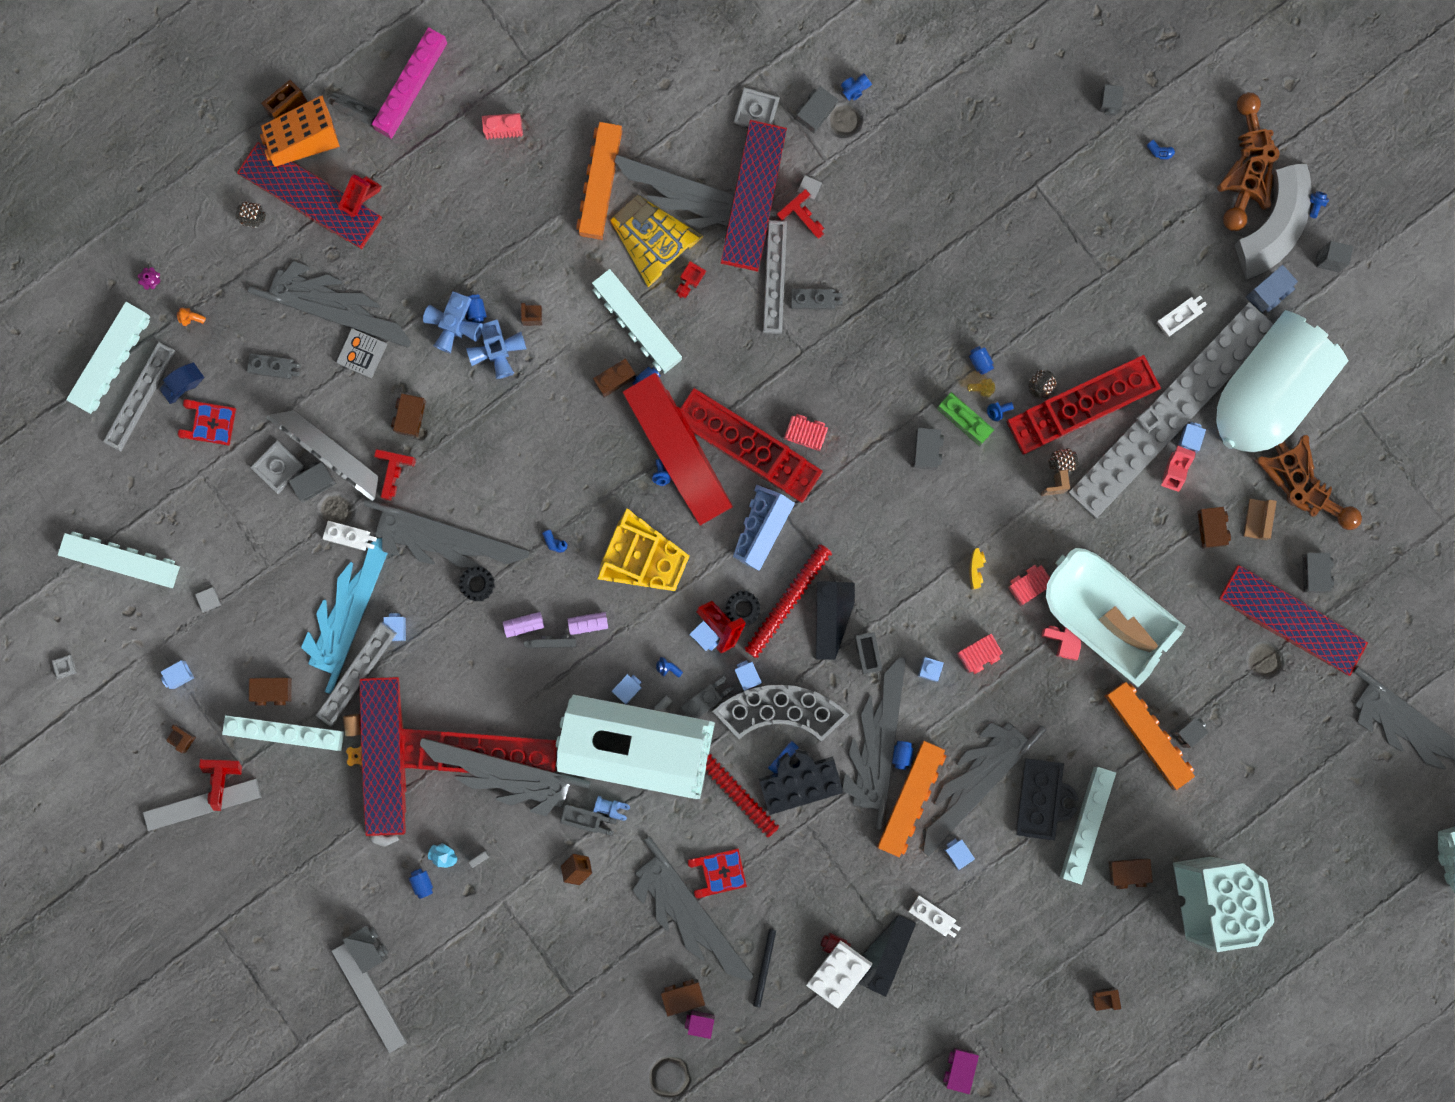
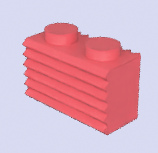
M520 113L482 116L483 133L487 140L489 138L499 139L501 137L503 139L504 137L511 138L512 136L514 138L516 136L518 138V136H523Z
M796 414V417L792 416L784 439L820 451L828 430L825 427V423L814 420V423L806 421L807 417Z
M1033 565L1026 570L1027 575L1022 578L1018 575L1010 581L1012 585L1008 589L1020 606L1047 589L1050 577L1042 565L1039 567Z
M992 634L987 635L957 653L968 673L973 672L974 674L984 669L982 665L988 662L992 665L999 661V656L1003 654Z

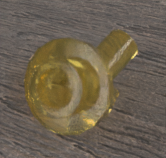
M991 378L982 379L981 384H968L967 390L968 392L981 391V396L990 397L995 392V383Z

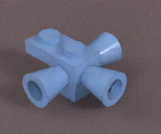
M452 292L444 313L432 305L426 308L423 322L436 324L443 330L433 345L435 348L451 353L454 336L462 338L464 334L475 342L480 338L483 324L469 322L465 318L472 300L470 297Z
M498 319L484 323L482 335L485 346L466 348L471 365L474 366L489 358L491 362H494L496 379L513 375L514 372L506 357H509L508 351L527 349L522 332L520 331L504 340Z

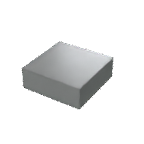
M805 175L797 194L807 189L811 194L808 199L815 201L822 182Z
M1152 406L1136 418L1137 422L1147 433L1163 421Z
M214 587L195 594L203 613L221 606Z
M72 655L52 660L57 679L77 674Z
M484 851L470 860L469 864L474 868L491 856L488 851Z

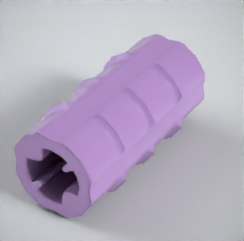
M541 612L503 621V626L508 638L544 628Z
M606 612L567 618L570 635L608 629Z

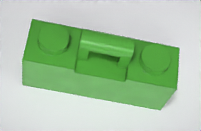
M952 392L937 408L940 413L979 447L994 431L989 424Z

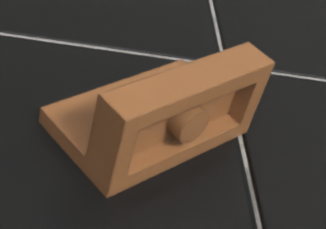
M1068 470L1056 473L1054 475L1056 487L1046 488L1041 492V495L1047 496L1067 492L1070 489Z
M1249 499L1244 537L1261 540L1271 539L1277 501Z

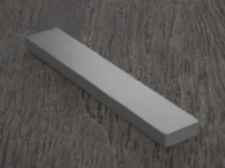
M768 221L763 333L782 334L787 221Z
M160 342L157 343L103 440L104 443L122 451L176 354L175 350Z
M383 622L379 623L315 716L330 727L334 725L360 688V679L367 678L397 635V632Z
M257 779L224 788L221 810L262 798ZM208 793L143 812L148 831L215 812L210 804H208Z
M345 943L332 950L333 955L388 1052L391 1053L406 1044L407 1041L368 972L362 974Z

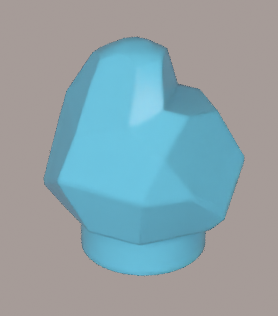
M444 843L438 846H431L428 859L432 860L437 867H450L457 862V856L449 846Z

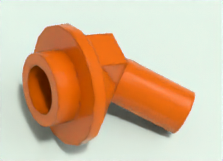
M181 307L179 312H177L178 322L182 323L183 326L190 324L191 320L203 324L206 319L202 315L191 312L190 308Z

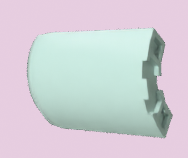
M1285 310L1232 376L1221 393L1216 418L1219 434L1227 448L1257 452L1268 450L1282 443L1294 432L1346 365L1348 359L1338 344L1333 345L1327 338L1328 334L1319 326L1314 328L1306 323V318Z
M1081 548L1071 550L1066 556L1062 554L1055 564L1058 566L1047 583L1046 599L1050 611L1061 624L1139 687L1150 676L1160 661L1158 658L1162 655V650L1167 652L1172 644L1181 636L1186 626L1097 554ZM1116 606L1127 620L1134 616L1157 643L1158 647L1151 652H1147L1127 644L1109 631L1098 619Z

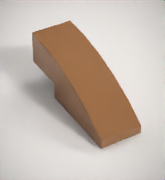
M1116 606L1098 619L1109 631L1127 644L1147 652H1151L1158 647L1157 643L1134 616L1127 620Z

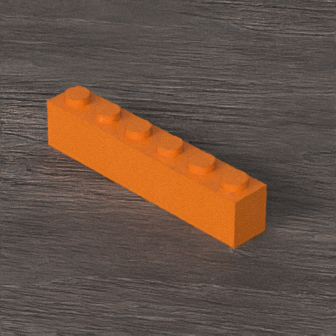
M599 122L598 128L595 127L593 139H596L595 146H591L590 157H593L592 164H588L587 167L589 180L584 183L583 193L586 196L585 201L582 200L580 204L582 218L578 219L576 230H579V234L582 237L603 239L616 168L615 158L619 152L622 136V126Z
M1127 682L1121 683L1105 695L1106 699L1172 790H1178L1195 777L1192 773L1194 772L1193 767L1189 762H1184L1181 758L1183 754L1177 746L1173 747L1169 734L1165 730L1162 731L1160 729L1158 719L1154 715H1150L1146 710L1148 706L1143 699H1138L1134 686Z
M922 741L877 848L897 857L905 854L908 848V844H906L908 836L912 837L916 829L914 822L916 818L920 819L924 809L921 808L923 801H927L931 794L929 787L931 783L935 784L939 773L936 772L938 766H942L947 755L944 754V749Z

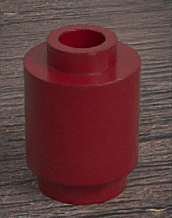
M829 933L828 936L824 935L820 946H823L822 951L830 954L840 940L849 947H851V944L846 939Z

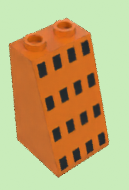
M323 95L261 126L263 133L260 134L263 145H267L268 148L264 151L267 160H272L274 167L340 147Z

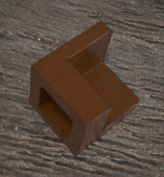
M521 303V322L523 326L542 325V305L526 306L525 303Z
M173 724L171 727L173 730L166 741L176 747L175 750L180 753H187L196 736L179 725Z
M572 854L561 865L564 883L581 885L592 874L588 856Z
M1115 987L1092 991L1096 1011L1121 1009L1119 992Z

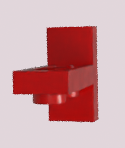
M354 174L349 180L338 208L355 217L358 215L362 203L379 193L382 186L367 176L360 178Z
M805 189L777 215L781 220H784L795 211L813 234L820 239L824 235L822 230L825 228L818 220L815 222L810 217L812 213L806 206L801 207V204L811 196L809 191Z
M376 449L374 457L378 460L389 462L381 498L391 501L397 492L396 478H399L401 474L399 464L414 467L416 459Z
M713 601L698 607L697 614L720 638L716 649L723 653L735 647L746 622L742 618L732 622Z
M200 759L199 768L202 773H211L210 785L212 790L208 793V804H210L213 811H221L226 774L241 775L242 766L239 761Z

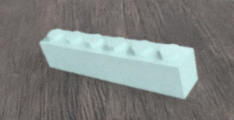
M610 269L592 283L593 293L598 299L602 297L606 302L604 306L610 313L614 312L618 317L616 321L622 328L626 327L630 331L628 333L629 337L634 343L636 341L639 342L642 346L640 350L646 357L650 356L653 359L652 365L658 372L662 370L665 374L682 360L679 352Z
M125 302L67 397V401L90 414L96 411L100 404V398L110 388L111 380L119 374L120 365L128 359L131 347L135 346L139 341V334L142 329L144 330L148 326L150 321L148 314Z
M73 531L71 535L64 533L58 556L169 588L174 587L180 566L174 565L175 561L167 558H164L163 561L156 560L157 556L145 553L142 556L138 554V550L128 547L126 551L121 550L118 544L108 542V545L101 544L102 540L90 537L89 540L83 539V534Z
M225 715L222 735L342 751L344 731Z
M1100 767L1093 768L1060 878L1082 885L1116 772Z

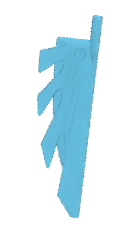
M378 538L376 542L370 543L375 545L374 549L368 548L363 567L351 581L352 562L337 578L336 604L329 617L326 600H323L316 613L321 631L317 643H315L311 633L308 632L301 648L311 656L308 664L331 673L325 689L326 693L331 694L336 685L388 554L382 551V538Z

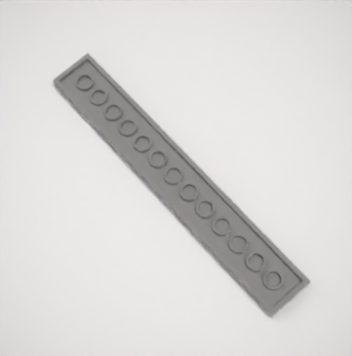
M1249 302L1151 405L1163 421L1149 433L1136 421L1068 494L1092 517L1097 519L1240 368L1274 324Z

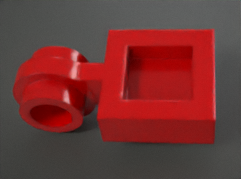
M690 261L680 276V279L686 283H681L677 288L676 293L678 297L686 299L691 291L688 286L691 285L697 288L706 270Z

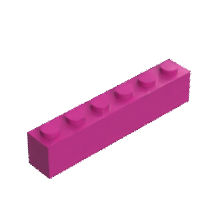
M428 27L374 119L372 126L375 131L390 139L393 138L447 45L444 35Z

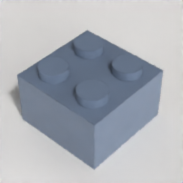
M1282 265L1250 292L1246 298L1261 313L1265 310L1269 312L1295 290L1294 285L1298 281Z

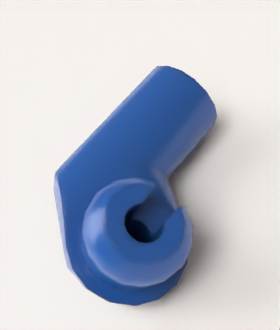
M551 530L542 533L549 550L561 553L567 549L566 541L554 539Z

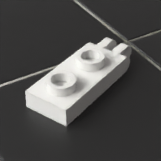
M1201 296L1195 300L1193 297L1189 298L1157 322L1167 338L1203 313L1202 308L1207 304L1206 302H1203L1201 305L1197 304V302L1203 299Z
M331 521L327 522L323 540L363 551L366 550V547L374 549L375 545L369 544L368 540L376 542L377 538L370 536L371 532Z
M919 895L908 911L944 936L947 934L953 937L956 936L950 930L952 927L958 931L960 930V927L954 924L956 922L954 918Z

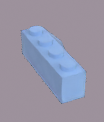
M756 485L754 491L757 493L755 499H751L749 505L751 511L749 517L745 518L744 533L740 534L733 557L745 565L760 571L795 503L778 492Z

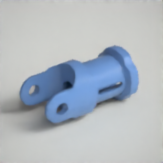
M598 796L593 812L605 813L611 818L625 821L627 817L617 813L616 810L619 808L629 810L630 806L615 800L613 802Z

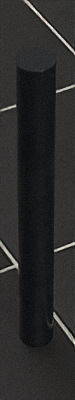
M769 929L753 1003L754 1007H761L777 930Z

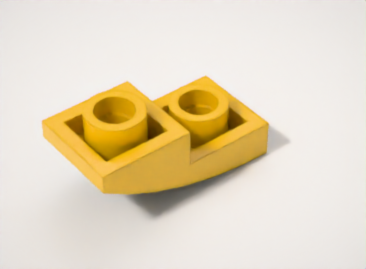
M979 548L973 550L970 560L969 576L972 590L980 588L981 583H983L981 572H977V569L984 567L983 563H986L983 551L980 552Z

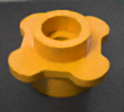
M361 746L359 748H347V764L349 766L354 764L362 765Z

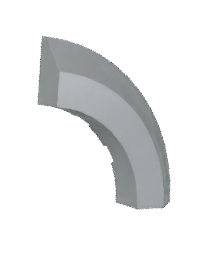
M1307 164L1290 165L1277 169L1272 173L1273 205L1267 219L1259 230L1234 244L1246 280L1268 271L1279 263L1291 251L1302 235L1310 213L1312 194Z
M292 410L267 416L268 420L372 501L375 499L378 476L296 411Z
M767 685L746 690L726 700L712 711L738 739L758 727L771 724H787L809 732L820 742L849 716L843 708L827 697L805 688L790 685Z

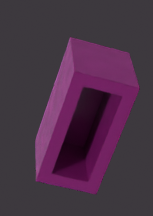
M692 1010L691 1015H687L685 1029H688V1035L711 1039L715 1015Z
M954 1047L953 1052L950 1051L948 1056L949 1070L945 1071L943 1077L945 1087L970 1094L979 1055Z

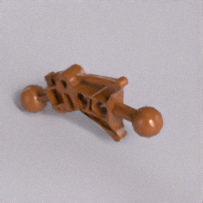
M1251 92L1242 94L1237 101V109L1239 113L1246 116L1249 130L1248 133L1238 137V140L1243 141L1239 146L1245 147L1241 150L1242 157L1239 161L1235 162L1225 178L1217 186L1219 192L1230 190L1239 193L1234 208L1228 209L1223 216V223L1230 231H1240L1245 227L1247 223L1245 208L1249 198L1258 202L1263 210L1271 207L1273 162L1280 155L1278 148L1274 145V141L1271 138L1274 134L1273 130H1260L1257 112L1261 107V100L1258 95ZM1250 154H1258V156L1251 157L1248 161H1246L1243 164L1244 160L1247 157H1249ZM1252 164L1257 166L1258 172L1252 169ZM1266 166H1268V172H1267V174L1265 175V183H1264L1262 177H1263V174H1264V172H1265ZM1245 181L1251 184V189L1246 187Z
M1308 435L1301 436L1297 445L1290 451L1285 441L1274 446L1279 456L1273 458L1261 456L1256 459V463L1265 470L1278 487L1280 486L1285 491L1287 502L1290 505L1296 506L1303 511H1308L1311 517L1316 516L1320 510L1324 509L1337 517L1339 525L1346 530H1354L1361 524V512L1353 506L1343 508L1329 500L1332 487L1330 486L1325 489L1326 483L1320 486V479L1314 477V464ZM1285 456L1291 457V466H1287L1284 463ZM1275 471L1284 475L1291 491L1284 485V481ZM1294 473H1298L1301 476L1299 483L1294 482ZM1309 480V483L1312 486L1307 491L1303 490V488ZM1296 494H1297L1298 497H1299L1298 500L1295 499V495H1296Z

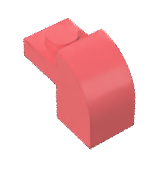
M1177 446L1168 460L1161 486L1179 492L1186 481L1188 469L1195 458L1196 452Z
M1055 626L1043 629L1042 637L1060 641L1056 656L1074 661L1078 660L1081 639L1065 626H1063L1062 632H1060V628Z

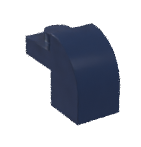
M193 362L170 373L163 380L165 383L159 390L169 404H172L184 392L196 388L205 377Z

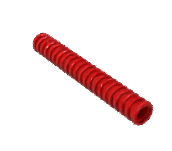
M818 544V549H815V553L810 555L811 559H808V563L803 565V569H800L801 573H798L796 575L797 578L793 579V584L790 583L791 587L787 588V592L782 594L783 598H780V602L775 604V608H772L773 612H770V616L765 618V623L762 622L763 626L758 628L759 631L755 632V637H752V641L747 643V647H744L745 651L754 658L759 657L758 654L762 653V648H765V644L770 642V638H773L772 634H775L776 629L780 628V623L783 624L782 620L787 618L786 615L790 614V609H793V605L798 603L797 599H801L800 595L804 594V590L808 589L807 586L811 585L810 581L815 579L814 576L818 575V570L821 571V566L825 565V560L828 561V556L832 555L831 551L822 544Z
M712 754L708 755L706 762L707 775H711L712 780L715 779V783L720 785L719 788H723L724 793L729 794V798L732 797V801L737 803L736 806H740V810H744V814L749 815V819L753 820V824L758 825V829H762V833L765 832L766 837H770L775 833L779 825H776L775 821L770 819V815H766V811H762L763 808L753 801L754 798L749 797V793H745L746 790L737 784V780H733V776L728 775L729 772H726L725 768L720 766V762H716V758H712Z

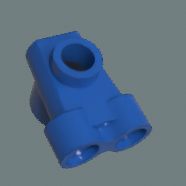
M863 73L856 81L853 77L846 79L841 84V88L844 90L842 92L849 101L851 99L857 100L862 95V91L869 88L872 83Z

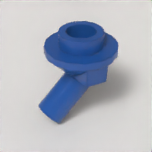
M1316 191V193L1311 194L1310 202L1314 203L1310 213L1311 218H1317L1321 206L1326 207L1329 202L1326 193Z
M997 402L989 404L987 407L989 418L993 421L1001 420L1003 412L1014 409L1013 403L1009 402L999 405Z
M660 458L656 459L658 472L653 473L652 480L655 484L664 486L671 482V477L667 470L665 471Z
M660 657L656 663L657 672L661 676H665L669 670L678 678L683 674L675 664L668 662L664 657Z

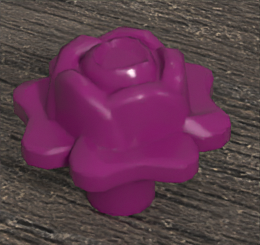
M153 267L149 269L144 268L138 274L140 279L138 283L145 290L149 288L155 289L156 285L161 282L159 279L160 273L156 272Z

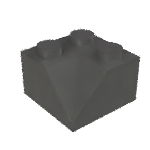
M369 925L343 939L362 974L388 959L387 954L389 953L386 946L378 941L377 937L379 935L376 929Z

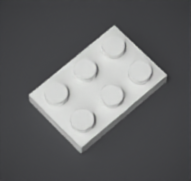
M840 940L807 982L806 986L833 1006L839 1008L870 969L872 963Z

